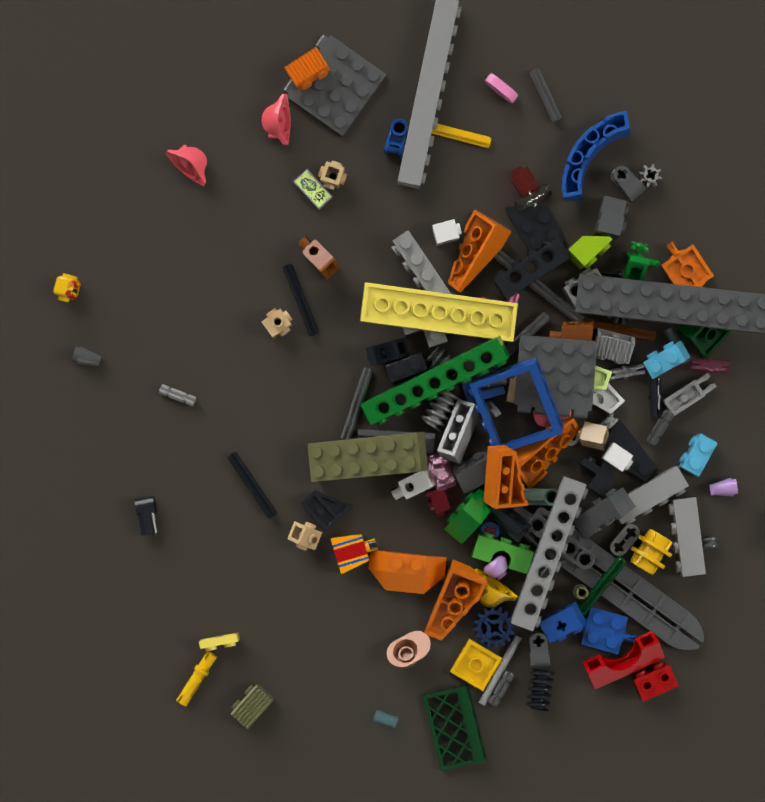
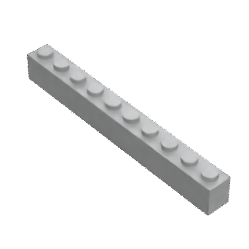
M459 0L435 1L397 185L420 189L421 184L425 185L427 173H423L424 167L429 166L431 155L427 154L428 148L433 147L435 136H431L432 129L437 128L438 118L435 117L436 110L440 111L442 99H439L440 91L444 92L446 81L443 80L444 73L448 74L450 62H447V58L453 52L454 44L451 43L452 36L456 37L458 25H455L456 18L460 19L462 7H459Z

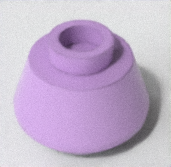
M500 555L493 559L491 563L484 567V573L493 579L496 577L498 580L508 574L506 571L508 569L506 557Z

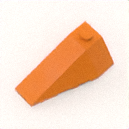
M477 210L473 211L463 231L466 233L463 243L459 244L460 254L458 260L454 261L448 284L458 292H462L502 249L511 234V231Z
M572 416L562 421L564 426L563 434L513 449L517 452L521 470V481L527 488L534 487L548 473L546 469L552 462L555 463L557 461L558 453L562 448H566L578 433L580 428Z

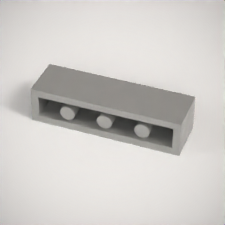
M678 466L671 467L628 492V496L636 507L619 519V524L625 523L629 525L636 520L635 517L639 514L644 516L653 511V506L657 504L662 506L669 502L668 498L675 494L677 497L686 492L685 488L689 485Z
M696 497L671 499V504H668V512L673 518L670 528L672 535L675 534L676 541L673 542V551L678 557V561L675 562L676 572L680 573L682 577L706 574Z

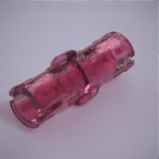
M691 358V363L699 364L690 365L691 370H702L708 373L713 371L730 373L731 368L722 366H731V361H719L713 358L708 360Z

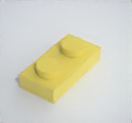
M239 633L201 639L199 641L200 649L205 648V651L217 649L218 645H224L225 648L235 646V642L240 640Z

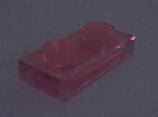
M439 453L428 456L427 463L438 492L455 486L456 482L448 461L443 459Z

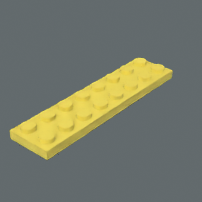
M365 282L360 322L484 339H493L500 335L502 341L513 342L518 303Z

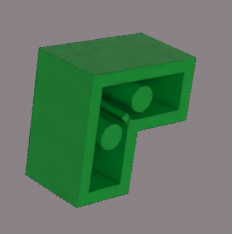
M480 488L475 493L471 491L464 499L466 503L462 502L456 509L458 513L455 514L453 512L446 520L448 525L444 530L461 544L481 525L490 513L492 507L483 502L484 491Z

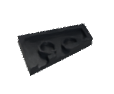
M619 419L609 432L604 451L599 449L597 451L604 455L611 443H616L633 455L631 459L633 463L627 471L642 481L647 482L657 466Z

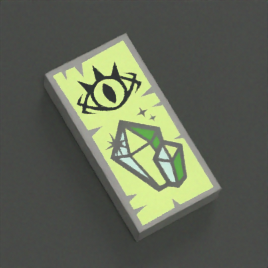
M308 169L293 181L318 210L333 198Z

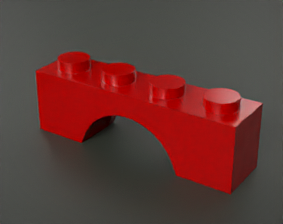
M650 631L635 638L632 649L620 658L607 659L599 654L582 663L595 690L665 659L657 637L653 631Z

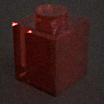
M520 166L511 172L513 175L510 177V181L521 198L539 187L527 166L525 168Z

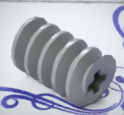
M444 390L438 392L440 397L434 398L437 403L430 402L429 405L432 410H425L429 416L422 415L421 417L426 424L439 432L441 431L438 426H445L441 420H448L449 418L446 413L452 414L453 412L450 406L455 407L454 399H460L451 392L445 393Z

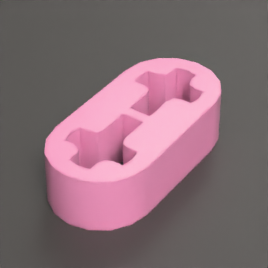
M490 73L485 79V83L512 104L517 99L518 94L496 75Z

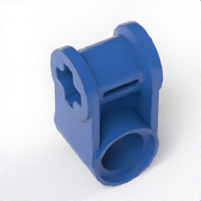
M396 119L392 122L385 143V154L389 152L397 154L402 158L408 132V125L405 120ZM402 124L405 130L402 133H397L394 131L395 125Z

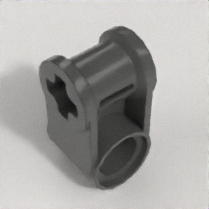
M618 166L611 172L612 182L629 202H633L646 190L642 182L626 166ZM623 172V178L618 179V173Z
M540 630L532 631L529 635L531 669L550 667L547 638ZM536 636H540V638L543 639L540 640V644H536V642L533 641L536 639Z

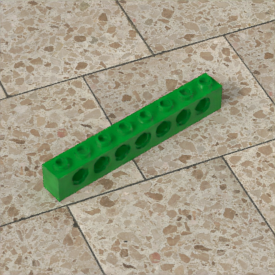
M499 335L364 401L361 407L370 425L374 423L377 426L388 421L387 417L391 415L397 417L403 414V409L409 406L411 409L421 405L420 401L426 398L430 401L438 397L437 393L442 390L445 393L456 388L455 384L459 382L465 384L471 381V376L477 373L481 376L489 372V368L494 365L498 368L506 364V359L510 355ZM483 353H490L492 361H485L482 356ZM466 361H472L474 363V370H469L466 368ZM450 369L455 370L457 378H451L448 371ZM432 378L439 379V387H435L432 385ZM415 386H420L423 389L422 395L415 393ZM399 394L406 397V403L398 401L397 397ZM381 403H387L389 411L382 410Z

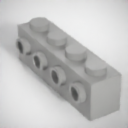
M409 230L392 241L394 245L391 247L397 257H402L404 268L408 273L412 272L415 277L413 281L418 288L422 287L425 291L451 294Z

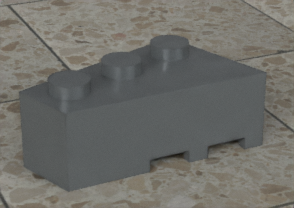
M623 487L617 491L613 488L605 494L606 498L603 500L600 497L590 503L592 507L589 509L583 507L579 517L574 518L573 523L584 539L609 526L615 520L621 519L636 507Z

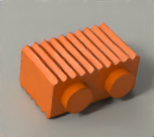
M314 47V49H311L284 67L299 91L301 89H308L312 86V82L325 78L328 72L331 71L317 47Z

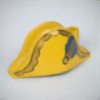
M475 569L476 572L487 580L479 600L483 605L495 607L504 601H514L518 598L503 583L491 578L480 569Z

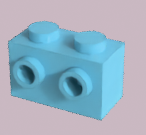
M672 341L663 346V351L658 353L656 350L647 355L648 359L643 363L652 379L690 358L682 341L675 344Z
M701 433L696 436L694 435L688 444L690 447L687 453L684 452L679 460V468L693 476L699 477L718 443Z

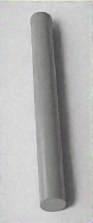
M514 636L480 698V704L484 706L487 704L522 639L521 637Z

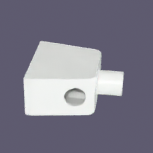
M428 467V471L416 472L399 481V486L391 489V493L395 500L403 496L409 499L435 486L437 481L430 467ZM409 483L413 484L414 489H410Z

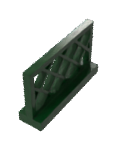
M469 684L423 695L441 771L476 763H485L487 756ZM457 692L459 699L456 706L446 700L449 694ZM436 697L442 701L437 710L430 706L428 698ZM443 703L453 708L449 717L439 712ZM455 710L463 715L461 724L450 719ZM437 714L446 719L442 729L434 724V718ZM448 721L458 727L453 736L444 731ZM460 729L468 735L465 743L455 738ZM441 733L451 739L447 747L439 743L438 738ZM453 740L463 746L458 755L448 749ZM464 748L472 752L473 759L465 760L460 757ZM446 752L455 757L452 764L444 765L443 756Z

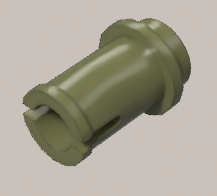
M578 584L573 588V595L577 599L588 597L589 592L585 585ZM579 589L584 590L582 595H579Z

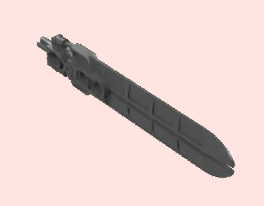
M522 506L514 507L513 510L531 524L524 538L537 547L538 543L532 534L539 539L541 538L547 521L545 518L548 519L550 511L543 507H538L531 514ZM535 520L542 522L540 530L533 529L532 524ZM574 528L572 536H568L565 542L573 544V551L565 553V555L561 554L559 561L562 562L561 566L590 588H593L603 576L592 568L593 564L606 572L616 558L589 538L584 539L581 533ZM554 531L551 538L555 541L560 540L562 532ZM547 549L545 555L552 559L555 556V550ZM582 554L589 556L588 563H580L579 558ZM626 565L616 576L615 580L630 590L629 593L612 582L601 595L649 631H653L656 636L672 647L682 650H694L700 647L680 632V628L687 631L703 643L704 641L702 627L689 611ZM636 594L654 608L650 610L632 597V595ZM658 610L671 621L676 623V627H673L667 621L656 614V611Z

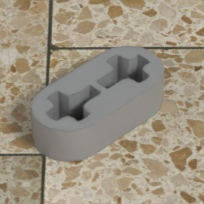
M634 524L625 525L610 542L609 549L611 553L616 556L624 555L638 539L637 537L640 535L639 528ZM627 528L635 529L634 537L629 536L627 539H625L626 535L628 534V532L626 531ZM622 540H624L625 542L621 546L623 550H618L615 552L614 544H619Z

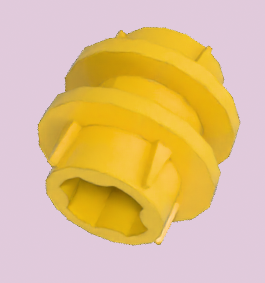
M652 529L648 530L644 537L638 535L637 538L642 543L638 549L633 546L630 548L634 552L630 560L631 563L651 575L656 572L658 567L664 569L665 565L660 563L664 555L671 558L672 554L668 550L672 545V541Z

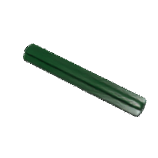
M617 557L589 592L588 597H585L578 607L583 616L587 614L624 568L627 561L623 557Z

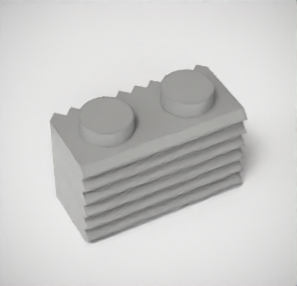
M598 328L594 341H598L596 358L600 360L611 359L617 364H629L635 346V337Z

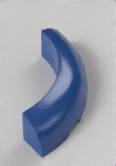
M627 110L607 116L596 125L591 126L575 143L567 158L562 178L564 200H583V181L587 168L593 158L611 142L630 136Z

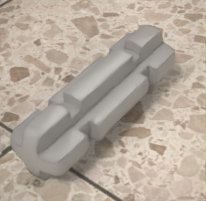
M164 384L159 389V394L168 395L169 398L182 403L186 402L185 404L190 406L195 404L196 397L193 395H187V393L174 388L170 389L169 386Z

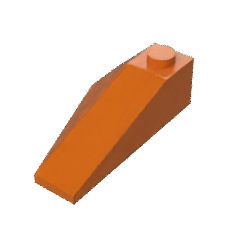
M452 560L424 633L442 641L456 626V623L480 600L487 580L471 566Z

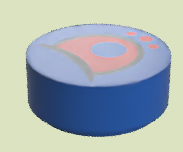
M486 521L481 525V534L485 531L494 534L493 538L495 539L499 536V526L495 522Z

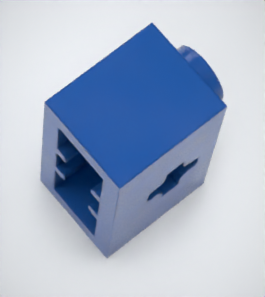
M573 602L542 618L539 625L549 643L555 640L558 643L566 639L567 634L572 632L574 635L582 631L587 621L577 603Z

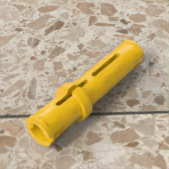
M206 651L203 659L195 666L193 675L176 699L177 702L183 706L188 705L204 677L208 676L210 667L217 659V656H214L215 654Z

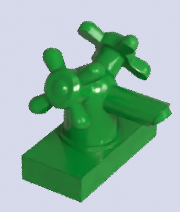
M631 241V249L635 250V252L632 254L627 252L626 255L629 261L624 266L625 272L622 278L643 281L648 267H658L660 261L645 258L642 255V251L649 252L648 244Z

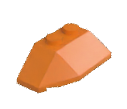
M374 550L370 552L368 569L385 590L425 594L445 577L447 557Z

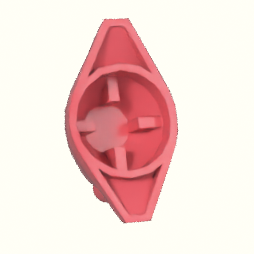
M282 94L275 104L265 109L262 115V125L268 132V138H278L283 145H288L291 127L287 94Z
M183 145L179 150L166 151V156L185 176L201 186H205L207 158L201 150Z

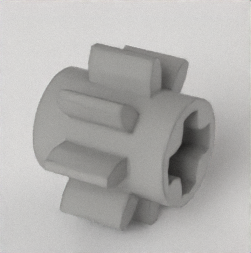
M654 164L650 168L644 165V172L638 173L639 176H642L640 181L646 184V188L650 184L656 187V180L662 179L658 174L661 169L656 170ZM649 173L653 174L654 177L647 179L646 175Z

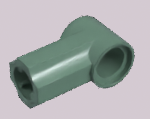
M525 488L523 491L528 505L552 506L553 502H548L547 494L549 492L557 494L558 490L552 488Z

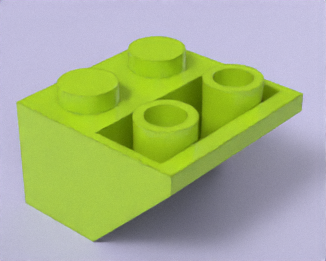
M582 236L567 250L571 255L570 260L580 270L583 267L588 269L597 260L595 257L597 254L601 256L611 247L609 242L612 238L609 236Z

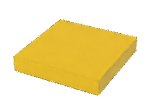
M469 638L450 672L479 690L484 691L503 658Z

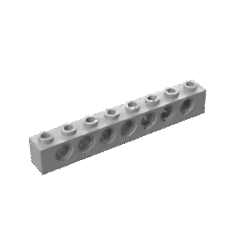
M563 476L510 621L512 624L531 631L534 630V627L538 628L542 618L539 616L541 608L545 609L548 598H545L548 590L552 591L555 580L552 579L555 572H559L562 563L559 561L561 554L565 555L568 544L565 542L568 536H572L575 525H572L574 518H578L582 507H579L581 499L585 500L588 492L585 483ZM573 494L575 496L574 503H565L566 495ZM560 513H568L569 518L566 522L558 520ZM556 530L562 532V537L558 541L551 538L552 533ZM547 549L555 550V556L552 559L545 557ZM541 567H546L549 569V573L547 576L541 577L538 575V570ZM536 585L542 587V592L539 595H534L531 592V589ZM527 604L535 605L536 608L533 613L525 611Z

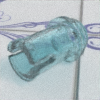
M382 709L375 711L373 721L376 724L381 723L393 728L396 727L398 716L382 712Z

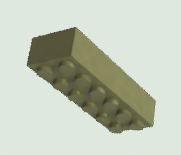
M424 432L308 444L311 482L428 471Z

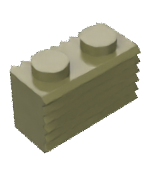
M258 683L255 686L251 684L244 692L246 696L243 700L238 699L231 706L233 709L231 715L246 729L256 721L274 700Z

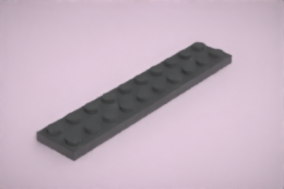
M579 274L575 313L765 334V294Z

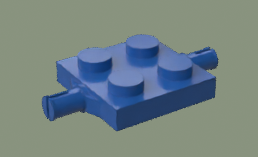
M591 607L586 617L587 622L583 626L580 644L618 655L622 642L634 643L635 640L633 639L637 636L626 633L625 627L628 617Z

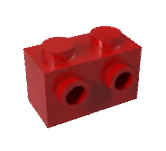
M663 661L656 663L652 666L653 669L648 671L645 669L635 673V677H632L636 690L643 702L679 686L668 663H663Z

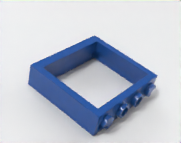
M537 357L471 380L470 386H468L471 397L475 398L477 413L481 414L484 420L482 421L483 428L490 435V446L506 445L511 449H516L563 434L564 426ZM530 371L552 428L501 443L479 387Z

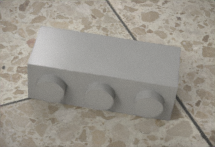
M460 399L457 400L437 449V452L443 459L458 464L461 463L480 416L474 403Z

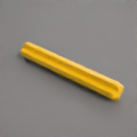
M438 123L437 128L432 129V134L485 148H489L491 143V137Z

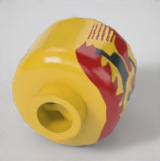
M63 273L62 276L56 278L53 293L58 296V300L69 303L70 299H77L81 283L77 280L78 277Z

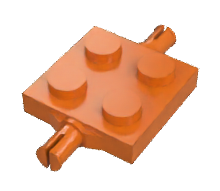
M673 242L666 245L672 256L660 266L672 284L702 287L707 280L714 276L693 244L678 251Z

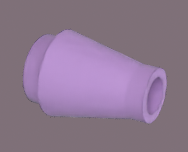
M728 478L714 484H709L711 496L734 497L735 494H738L736 479Z

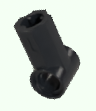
M155 497L136 498L134 501L135 511L139 517L141 536L157 534L158 528L155 514L157 513Z

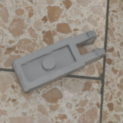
M707 373L671 394L662 402L675 416L705 397V394L717 386L713 383L704 390L700 388L698 384L705 382L710 377Z

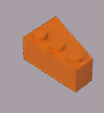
M506 445L488 446L483 502L494 509L528 506V501L525 499L523 491L525 490L524 484L521 482V470L517 452Z

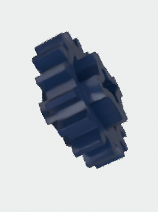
M491 607V611L484 608L483 615L478 613L480 619H474L478 626L473 627V630L479 632L475 635L476 638H482L480 640L481 644L486 641L488 648L491 644H494V647L497 648L498 643L505 646V640L511 641L508 637L509 634L514 635L511 628L515 627V625L510 623L512 616L507 617V610L502 613L501 607H498L497 610ZM492 614H497V615H499V616H497L496 618H493V619H490V618L487 617V616L492 615ZM488 621L494 625L498 623L497 627L500 632L496 630L490 631L491 627ZM504 621L507 623L506 632L502 628ZM482 622L486 625L484 634L481 630ZM492 636H500V637H501L500 639H497V640H491V639H490Z

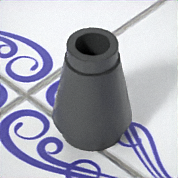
M82 346L80 348L75 347L72 361L76 362L77 365L98 367L101 355Z

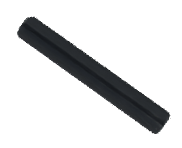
M287 264L283 266L284 273L308 334L314 336L319 333L294 267L292 264Z
M237 452L231 453L228 459L266 516L269 519L277 514L275 508Z

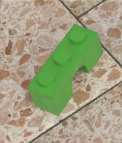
M485 531L482 534H477L471 553L473 558L491 563L492 556L497 551H505L510 556L508 568L528 574L534 555L530 545L524 543L516 545L512 543L513 540L501 537V540L493 538L494 534Z

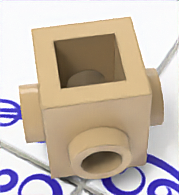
M326 161L325 166H321L318 177H321L320 181L324 184L323 187L334 190V188L339 189L340 184L344 185L347 174H345V167H342L341 163ZM331 174H335L337 177L335 180L330 179L329 176Z
M274 308L266 314L267 318L261 321L274 339L279 334L282 337L291 331L289 327L292 326L290 321L293 319L286 310L282 312L281 309L276 310ZM277 320H281L280 325L275 324Z
M294 521L287 539L296 543V547L306 551L307 548L315 550L322 532L316 530V525L305 522L304 525Z

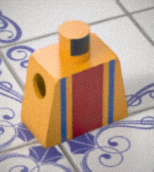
M362 534L331 538L341 574L369 561L368 552L378 550L375 538L364 541Z

